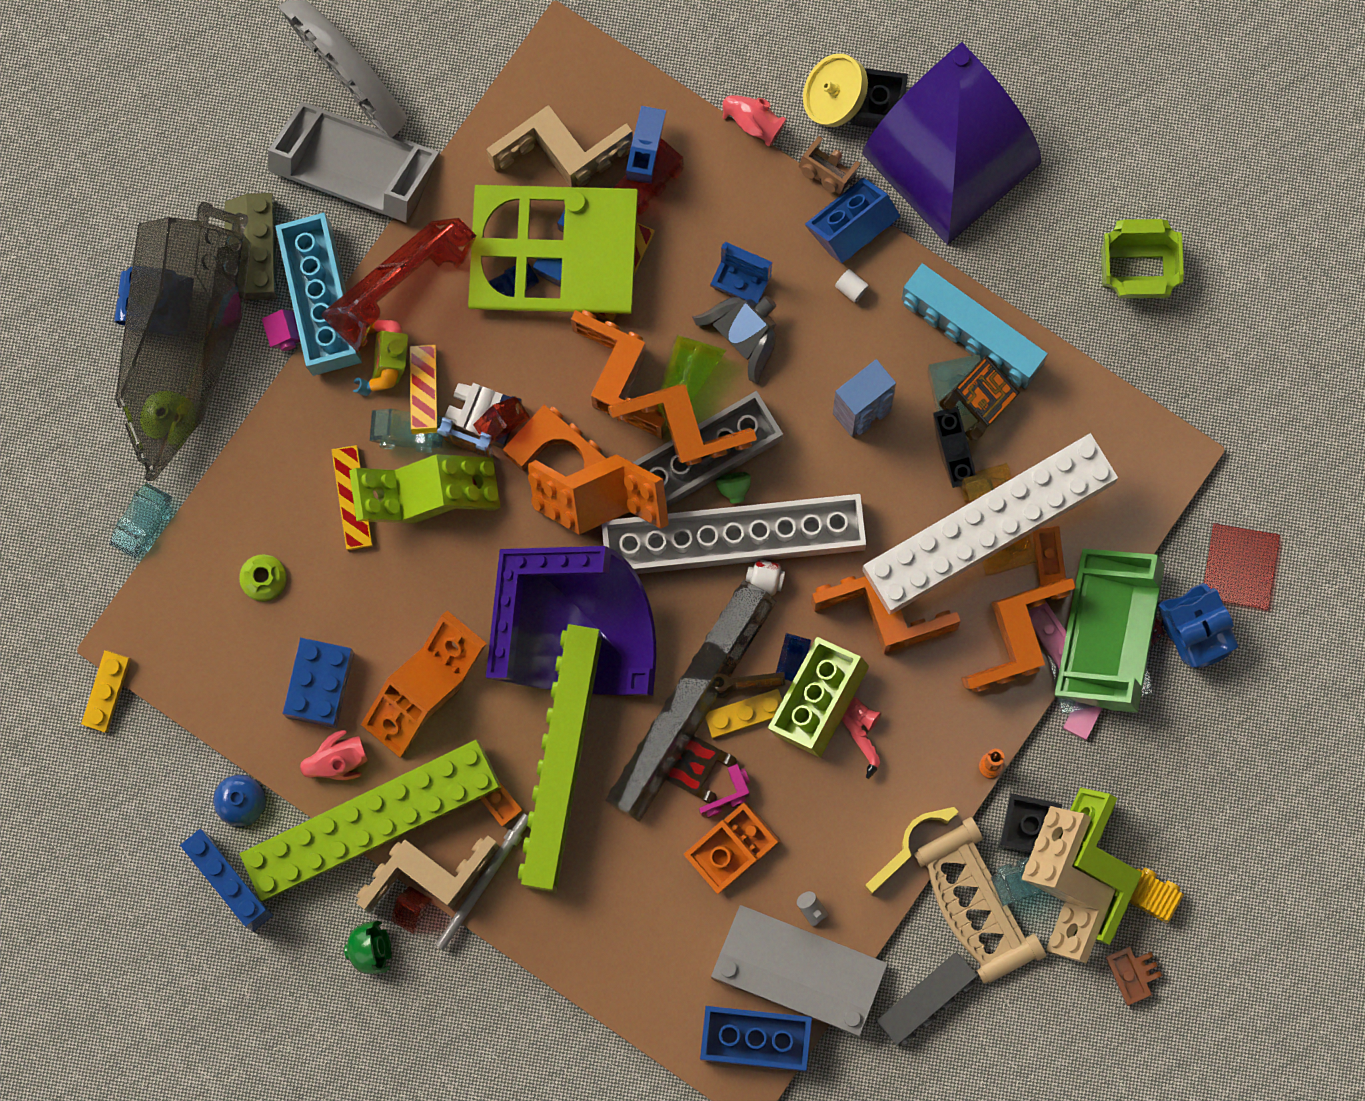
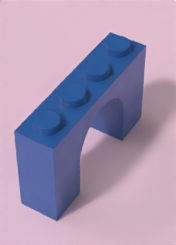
M200 828L180 844L181 848L247 929L254 932L274 916L263 901H260L259 896L246 885L225 859V854L209 834Z

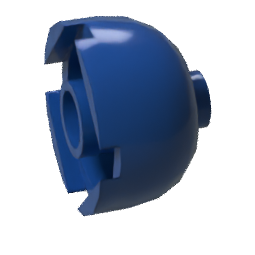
M237 774L227 777L219 783L214 792L213 804L215 812L222 821L234 827H245L255 823L263 814L266 806V796L264 789L255 779L247 775Z

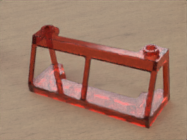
M460 218L431 221L322 313V317L356 352H359L367 345L368 340L366 336L370 326L379 319L380 308L377 304L378 301L428 259H431L438 267L445 262H450L458 268L466 261L477 235ZM445 225V226L442 227L441 229H439V228L437 227V226Z

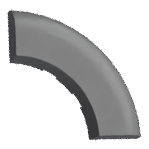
M288 0L278 6L303 44L324 62L332 74L351 94H354L352 98L370 122L390 139L402 129L407 116L381 79L352 44L310 2L306 0Z

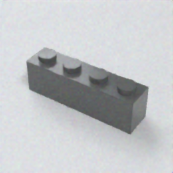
M956 951L877 1019L876 1023L896 1046L900 1042L905 1046L916 1036L913 1032L920 1025L925 1029L936 1019L933 1014L938 1009L942 1008L945 1011L956 1002L953 997L960 990L964 994L976 984L973 979L977 974Z

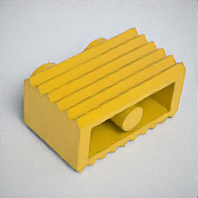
M1144 867L1143 870L1136 869L1142 872L1129 903L1167 924L1184 896L1183 893L1179 892L1181 888L1171 881L1167 880L1164 883L1156 879L1157 874Z

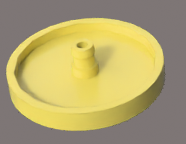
M833 54L821 60L809 74L804 86L803 104L807 115L813 121L826 127H837L852 119L861 108L867 94L868 79L863 65L846 54Z

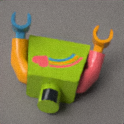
M360 317L359 320L365 321V327L358 329L360 332L371 334L377 332L373 377L370 379V382L356 378L354 383L359 384V387L353 390V392L368 396L371 390L388 389L398 384L405 370L408 334L402 333L401 325L397 321Z

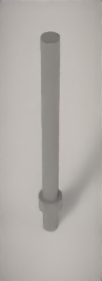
M523 813L514 828L508 830L504 836L506 840L435 945L443 951L514 845L517 847L521 841V835L528 823V816Z

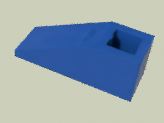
M641 106L626 169L627 180L652 184L666 110Z

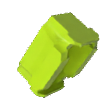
M1124 219L1116 221L1114 230L1110 233H1105L1103 236L1101 248L1102 287L1111 288L1117 293L1118 299L1170 298L1172 290L1182 285L1184 279L1182 233L1172 230L1168 220ZM1162 257L1163 276L1114 277L1110 274V258Z

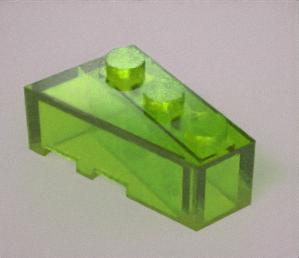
M677 335L673 340L659 390L685 384L690 401H692L727 350ZM660 403L658 404L659 409H657V411L661 412L663 414V417H665L662 405Z

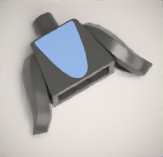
M765 296L758 304L752 299L744 300L740 297H734L720 302L702 314L692 316L696 325L706 326L713 324L745 359H749L748 378L756 384L759 383L761 373L774 350L776 333L773 330L776 323L768 316L775 309V302L768 296Z

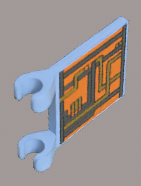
M442 418V423L437 433L442 435L445 442L484 457H493L490 445L491 435L481 432L480 440L453 430V421Z

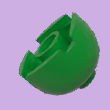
M371 921L358 925L351 931L347 944L344 946L346 959L350 960L353 967L361 973H386L390 968V965L386 966L387 959L392 958L391 942L387 930H381L379 926L382 924L381 921Z

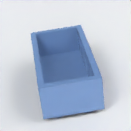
M877 359L835 391L833 415L851 437L857 433L861 436L871 428L870 423L877 417L881 420L892 411L890 407L893 405L896 382Z

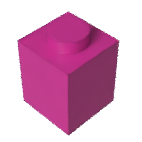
M282 309L262 318L270 347L279 348L281 351H288L294 349L296 343L301 342L294 311Z

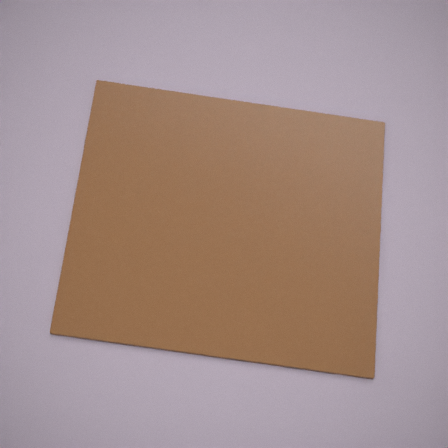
M553 1L438 156L420 200L407 222L393 218L346 281L345 287L362 363L313 376L306 367L301 344L79 644L77 653L98 668L104 650L131 658L123 686L310 818H314L477 739L481 742L497 778L523 809V812L502 827L479 799L364 854V856L378 866L381 863L386 865L391 858L389 853L397 842L402 844L406 840L452 876L456 877L458 875L455 872L457 867L464 859L468 861L474 854L472 848L480 838L485 840L487 836L491 837L497 842L499 850L506 840L504 836L509 829L512 830L522 814L524 813L529 816V812H534L536 803L532 801L534 786H539L540 777L537 775L539 759L544 760L545 755L544 749H541L543 735L544 733L548 734L550 727L546 723L548 708H553L554 705L551 690L515 685L486 678L500 549L604 546L602 525L579 535L536 511L531 503L532 491L528 481V467L522 471L504 455L503 449L490 444L493 451L492 458L501 508L496 510L456 508L414 524L369 522L373 547L347 551L331 449L357 445L361 468L396 470L436 454L484 457L445 442L442 435L438 433H411L410 346L436 345L438 428L441 426L442 418H445L449 405L462 410L465 404L464 401L453 396L458 383L469 386L475 383L495 392L522 399V406L514 425H512V431L506 445L544 404L549 409L552 406L555 407L564 416L562 420L566 424L570 425L573 423L583 433L581 437L587 442L590 440L594 441L602 449L600 453L605 458L617 454L633 463L672 440L667 422L666 432L661 439L622 420L619 421L615 417L612 418L609 414L592 407L591 394L613 350L573 332L571 318L574 312L468 309L475 185L570 187L537 142L530 152L524 155L522 153L514 158V162L505 169L499 168L497 171L490 165L486 149L548 105L584 152L591 149L626 123L632 130L634 137L641 106L666 110L652 184L626 179L628 154L623 158L617 157L611 161L612 164L607 170L601 173L597 171L590 176L591 180L582 186L584 188L638 189L637 223L655 230L654 236L634 276L632 314H617L613 321L614 324L620 327V331L626 334L634 332L643 338L642 341L646 344V356L626 397L633 399L675 385L685 384L698 425L757 391L783 433V441L726 473L747 472L751 475V486L744 495V501L730 503L729 498L719 492L715 483L716 480L668 507L667 513L860 494L866 548L863 551L767 560L780 564L781 571H785L782 589L773 596L752 592L750 582H746L748 567H754L755 562L637 574L646 591L655 625L657 657L653 696L592 694L557 893L525 888L521 885L522 881L518 879L520 864H525L526 855L523 853L525 837L530 838L531 829L526 827L521 835V841L517 847L514 845L462 922V925L711 1101H778L798 1071L700 1061L706 1006L807 1016L736 987L735 989L711 979L712 972L739 906H745L876 958L930 880L928 867L926 865L920 867L913 853L917 852L918 848L963 825V820L969 817L973 818L1055 699L1059 669L1037 638L1045 665L1039 667L1040 672L1028 676L1018 673L1014 675L1015 680L1003 684L994 681L989 683L990 688L979 692L964 688L961 679L962 677L1010 662L991 602L1040 587L1032 533L901 608L907 628L911 626L910 623L925 618L927 622L935 619L936 614L950 610V613L957 612L961 622L958 630L883 654L864 596L814 612L811 603L812 593L816 592V588L826 584H830L831 587L840 585L842 579L850 576H855L856 579L864 577L865 574L862 571L864 564L1091 433L1118 476L1116 483L1040 527L1059 526L1066 578H1073L1076 585L1083 548L1154 554L1223 455L1224 447L893 225L884 229L870 243L855 252L850 259L840 263L825 250L805 226L806 222L840 196L838 193L828 192L822 183L815 178H807L798 167L800 164L798 161L774 145L767 146L763 139L748 134L737 125L732 117L728 116L726 119H723V111L559 1ZM520 200L508 202L492 214L486 225L484 238L518 239ZM531 200L529 239L563 240L564 232L558 230L557 222L565 210L564 201ZM725 242L772 262V276L761 300L768 296L776 304L775 309L768 315L776 323L773 329L776 333L774 350L761 373L758 384L750 381L748 378L749 359H745L713 324L699 326L695 324L692 316L710 310L726 299L734 298L710 287L720 265L721 247ZM482 257L483 270L489 284L497 292L505 296L514 297L516 258ZM528 258L526 298H560L561 287L534 274L533 266L537 259ZM921 263L1048 353L1043 367L1026 389L1021 386L1017 388L1020 393L987 427L984 434L978 440H969L966 436L978 481L955 488L951 486L941 458L933 412L943 410L939 406V401L951 392L982 358L980 356L976 358L965 350V345L959 341L957 343L951 341L945 336L944 330L938 326L936 328L930 326L924 320L925 316L918 311L913 313L903 305L904 301L901 300L903 287ZM848 269L852 270L869 285L866 292L855 303L835 287L837 281ZM596 316V320L602 323H605L607 321L603 318ZM360 317L397 321L401 325L402 333L408 334L406 365L398 384L388 389L371 390L368 396L353 392V390L359 387V384L354 383L356 378L370 382V379L373 377L377 332L373 334L360 332L358 329L365 327V321L359 320ZM877 359L896 382L893 405L890 407L892 411L881 420L878 417L870 423L871 428L861 436L857 433L851 437L833 415L835 391ZM959 400L956 406L959 407L966 432L977 420ZM660 403L658 404L659 409H657V411L663 414L662 418H665L662 405ZM452 425V429L458 431L456 425ZM556 444L545 448L533 460L539 461L566 477L584 469V460L580 453L574 448L563 444ZM374 490V491H373L374 497L378 499V495H377L376 491ZM628 512L615 519L632 518L638 516L631 512ZM265 554L277 558L286 570L287 582L283 592L278 597L270 601L260 602L251 599L244 593L240 585V571L248 559L256 555ZM265 568L257 569L254 573V579L259 583L265 582L269 577V572ZM1075 589L1069 590L1071 595L1057 600L1052 599L1051 596L1044 598L1066 632ZM1028 607V612L1035 607ZM448 610L483 639L487 645L459 691L423 723L407 752L400 758L361 726V723L387 678L424 646L441 615ZM300 637L352 648L354 652L337 728L290 719L283 715ZM816 637H819L861 656L870 666L854 697H857L868 709L881 712L878 722L871 731H868L864 725L862 726V730L867 734V739L871 741L872 746L876 749L880 764L873 776L867 779L866 774L869 761L842 720L820 758L777 738L768 729L772 719L712 739L704 713L775 689L779 690L783 700ZM453 642L452 645L458 649V646ZM780 672L785 674V685L735 690L724 698L716 696V693H723L724 691L717 692L714 687L723 686L722 684L717 686L714 684L717 680H723L721 678L713 679V676L718 673L731 678ZM676 726L736 757L739 769H745L750 783L746 784L749 791V796L745 798L746 801L781 841L719 894L712 889L683 854L739 806L732 807L729 804L721 807L722 812L717 815L707 817V814L701 816L699 808L708 805V803L651 772ZM345 730L347 733L338 740L360 736L368 761L349 772H361V776L349 780H335L322 777L308 778L302 774L300 770L301 762L315 754L328 736ZM992 749L1002 750L1005 757L1003 759L1004 768L1000 775L992 779L984 777L979 770V763L982 757ZM716 761L702 786L715 793L717 800L737 793L728 773L729 767L719 761ZM955 807L958 813L948 824L935 820H928L918 824L909 836L908 848L911 858L872 895L864 888L879 871L902 851L904 833L912 820L924 813ZM497 851L452 910L401 872L397 879L453 918ZM808 891L815 893L828 913V916L816 926L810 925L797 905L798 897ZM812 1018L808 1056L830 1024Z

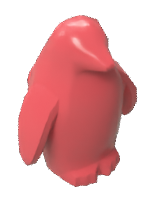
M730 95L723 100V119H726L729 115L732 116L742 130L754 137L763 139L769 147L775 142L786 122V118H778L770 109V103L763 98H757L756 100L745 96Z
M345 730L328 736L315 754L301 762L300 770L302 774L308 778L322 777L335 780H349L361 776V772H349L368 761L360 736L338 740L347 733Z

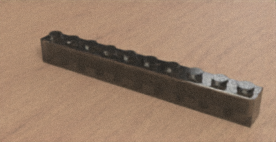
M745 580L734 591L733 597L726 608L720 613L718 621L707 634L703 645L692 658V662L684 675L680 677L673 693L665 701L661 712L652 722L644 739L638 744L636 752L629 763L625 765L616 784L610 789L605 801L616 810L638 822L641 821L721 693L715 691L714 687H722L724 680L721 678L713 679V676L718 673L729 677L732 675L777 603L767 591Z

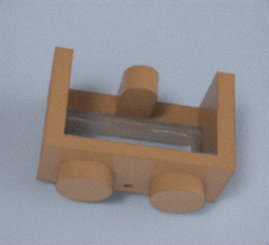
M818 136L803 154L798 167L807 178H815L820 181L828 192H836L841 195L848 184L855 178L861 163L856 161L850 169L840 164L842 153L839 150H834L830 156L819 150L823 138Z

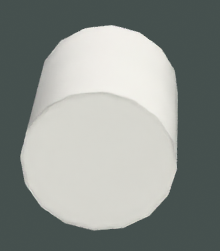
M848 269L837 281L835 287L855 303L866 292L869 285L852 270Z

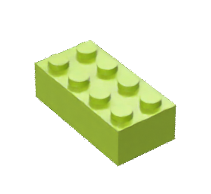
M816 637L768 729L777 738L821 758L870 666L861 656Z

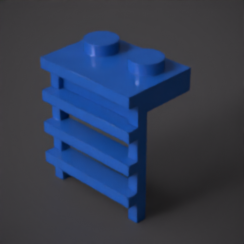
M725 242L721 247V262L710 287L733 297H740L744 300L752 299L758 304L772 276V262Z

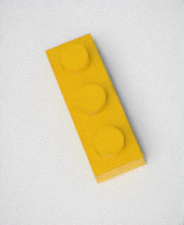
M104 650L81 725L102 732H108L131 658Z
M775 689L704 713L712 739L773 719L782 702L779 690Z

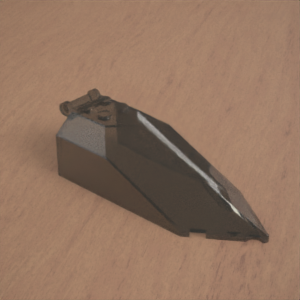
M205 201L201 202L198 206L196 220L167 217L139 223L137 228L115 400L118 408L123 407L128 420L125 423V427L138 461L145 466V479L147 481L156 480L158 475L202 422L243 315L251 242L244 235V229L248 224V216L242 213L233 214L215 208L211 203ZM209 217L231 223L232 230L210 224Z

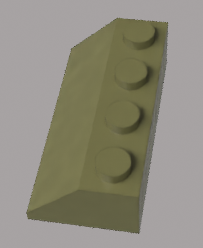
M272 193L244 194L225 201L226 301L277 299L276 200Z

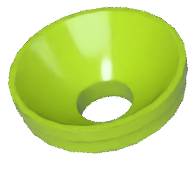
M265 554L253 556L241 568V588L253 600L260 602L273 600L283 592L286 586V570L282 563L273 556ZM265 568L269 572L268 579L262 583L256 582L254 579L255 571Z

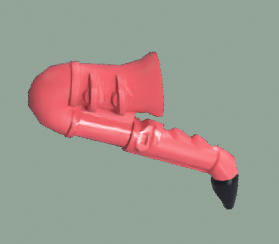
M853 696L841 720L849 729L851 736L869 761L866 778L870 779L877 771L880 760L876 754L875 747L867 739L866 732L862 730V726L864 725L868 731H871L878 722L881 712L868 709L857 697Z

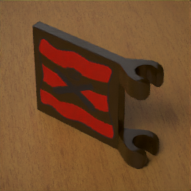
M676 726L651 772L710 804L717 800V796L702 786L716 761L731 767L737 764V759L733 755Z

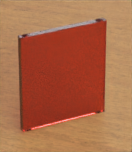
M1213 523L1203 583L1207 584L1210 589H1217L1224 603L1268 610L1280 535Z

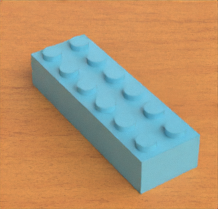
M320 213L276 225L307 369L315 376L362 363L330 220L325 213Z
M921 263L903 287L901 300L904 301L903 305L913 313L918 311L925 316L924 320L934 328L940 327L945 331L944 334L948 339L955 343L959 341L965 345V350L972 356L983 358L985 355H988L997 367L1008 376L1007 378L1015 387L1019 388L1021 386L1026 389L1043 367L1048 353L923 263Z

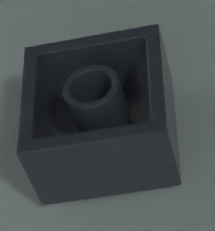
M864 68L868 79L867 94L861 108L851 119V125L877 128L888 112L906 94L908 73Z
M1011 793L1008 799L999 848L1031 854L1050 806L1062 809V804Z

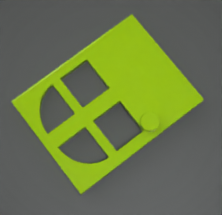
M475 185L468 309L575 312L576 310L581 313L585 310L590 313L632 314L638 189ZM520 200L518 239L484 238V231L492 214L502 205ZM531 200L564 201L563 240L529 239ZM482 257L516 258L514 297L505 296L497 292L489 284L483 270ZM528 258L562 259L560 298H526Z

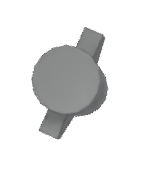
M808 891L798 897L797 905L811 926H816L828 916L827 911L815 893Z

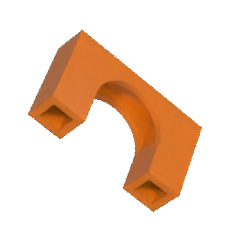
M545 404L503 448L504 455L522 471L545 448L556 444L568 445L577 450L584 460V468L607 459L600 453L602 449L594 441L590 440L587 442L581 437L583 433L573 423L570 425L566 424L562 420L564 416L555 407L552 406L549 409Z

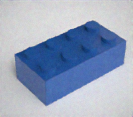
M706 1006L700 1061L806 1072L812 1017Z

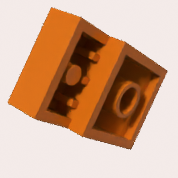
M743 802L683 855L712 889L719 894L781 841L749 803Z

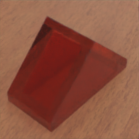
M515 396L493 404L473 426L480 436L481 432L492 436L491 445L530 419V416Z
M409 886L397 898L391 922L414 934L432 899Z

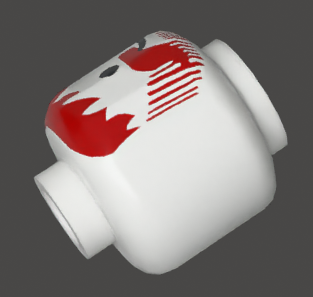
M758 560L755 562L754 567H748L746 582H750L752 592L773 596L782 589L785 571H781V566L778 563Z

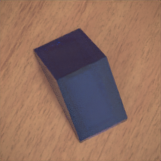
M786 633L776 673L784 672L785 680L793 682L810 650L811 640Z

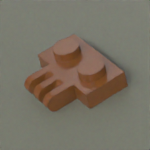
M1130 946L1105 957L1126 1006L1151 996L1152 994L1147 983L1163 976L1161 971H1157L1152 975L1149 970L1158 967L1156 961L1148 965L1145 963V960L1154 957L1152 952L1135 958Z

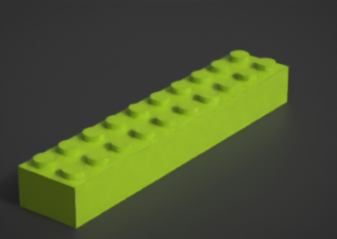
M568 624L567 631L563 630L561 634L560 646H562L563 655L557 657L555 671H557L559 677L558 682H553L551 689L554 705L553 708H548L546 723L550 727L548 734L544 733L541 746V749H544L545 755L544 760L539 759L537 775L540 777L539 786H534L532 801L536 803L534 812H529L527 827L531 829L530 838L525 837L523 853L526 855L525 864H520L518 879L522 881L521 885L525 888L557 893L603 637L599 629Z
M476 739L239 853L260 901H268L479 800L502 787L481 742Z

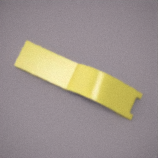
M955 807L924 813L912 820L904 833L902 851L879 871L864 888L872 895L911 858L908 848L909 836L918 824L928 820L941 821L948 824L957 815L958 810Z

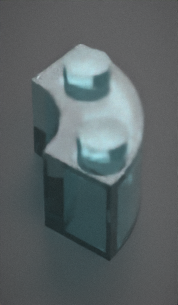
M396 409L372 410L369 441L380 443V448L395 449V446L416 448L417 452L422 453L431 452V448H442L443 437L441 434L411 433V412ZM437 415V427L440 428L443 417Z
M146 482L135 492L129 507L116 524L109 544L135 559L142 551L147 552L153 544L154 539L152 537L162 520L166 521L171 514L172 508L169 505L173 497Z

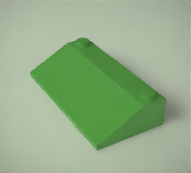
M1082 549L1055 690L1056 697L1114 711L1138 713L1165 568L1158 555Z

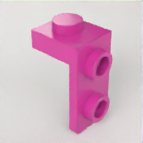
M738 764L728 768V773L737 793L700 807L699 812L701 816L707 814V817H712L722 812L721 807L729 804L732 807H736L743 802H747L745 798L749 796V791L746 784H749L750 780L745 769L740 770Z

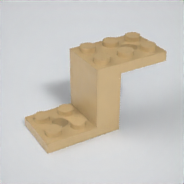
M548 105L486 150L490 165L497 171L499 168L505 169L514 162V158L522 153L524 155L530 152L537 142L570 187H582L591 180L590 176L597 171L601 173L607 170L612 164L611 161L617 157L623 158L630 153L633 133L626 123L591 149L584 152Z
M1050 806L1021 879L1065 902L1049 939L1046 951L1053 955L1087 964L1115 889L1072 867L1091 817L1084 813Z
M489 836L485 840L480 838L472 848L474 854L468 861L464 859L455 871L458 875L454 877L408 841L404 840L402 844L397 842L389 853L391 858L386 865L381 863L373 873L375 877L373 882L369 886L365 884L358 892L356 897L359 900L356 903L370 914L402 872L452 910L498 850L499 846Z

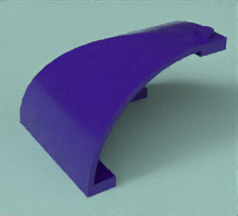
M963 42L958 44L935 64L894 105L874 130L862 153L947 245L1036 169L1042 160L1036 138L1016 104L997 79Z
M607 546L500 549L486 678L515 685L551 690L553 682H558L559 677L557 671H555L557 657L563 655V649L560 646L561 634L563 630L567 631L568 624L599 629L603 636L592 694L653 696L657 657L653 614L641 580L622 555Z

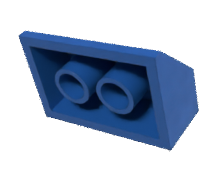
M863 177L806 222L805 226L832 257L843 263L845 260L850 259L864 245L870 243L884 229L889 228L901 216L889 195Z

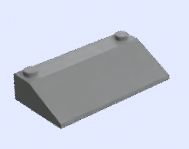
M301 101L268 149V172L407 222L420 200L438 159L439 152L397 136H393L390 139L381 130Z
M740 905L712 972L711 979L735 989L736 987L835 1026L834 1028L859 1038L888 963Z

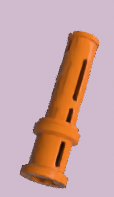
M992 749L982 757L979 763V770L984 777L992 779L1000 775L1004 768L1003 759L1005 757L1002 750Z

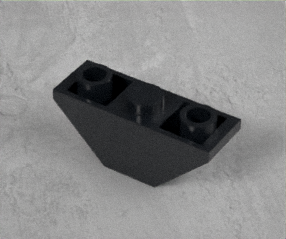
M956 406L951 410L933 412L936 438L952 488L977 482L959 407Z

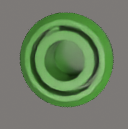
M747 472L730 473L719 477L715 483L719 492L729 498L730 503H739L745 500L744 495L749 491L751 475Z

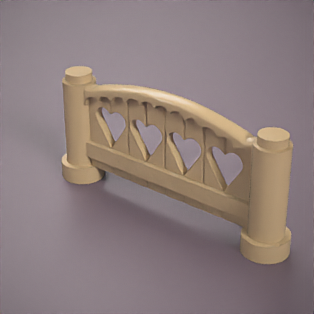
M969 817L962 821L963 825L918 848L917 852L913 854L920 867L926 865L929 869L933 891L947 924L963 947L979 962L980 968L976 971L983 984L987 982L990 984L1034 959L1039 961L1047 957L1035 933L1025 938L975 847V844L984 839L973 818ZM943 863L966 864L956 883L950 884L947 882V874L941 871ZM956 886L978 887L969 906H960L959 898L953 893ZM970 909L991 911L983 927L978 931L972 928V921L966 917V913ZM981 933L1004 934L994 953L987 954L984 951V944H981L979 941Z

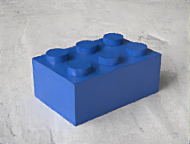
M300 637L283 709V715L286 718L337 728L354 657L352 648Z

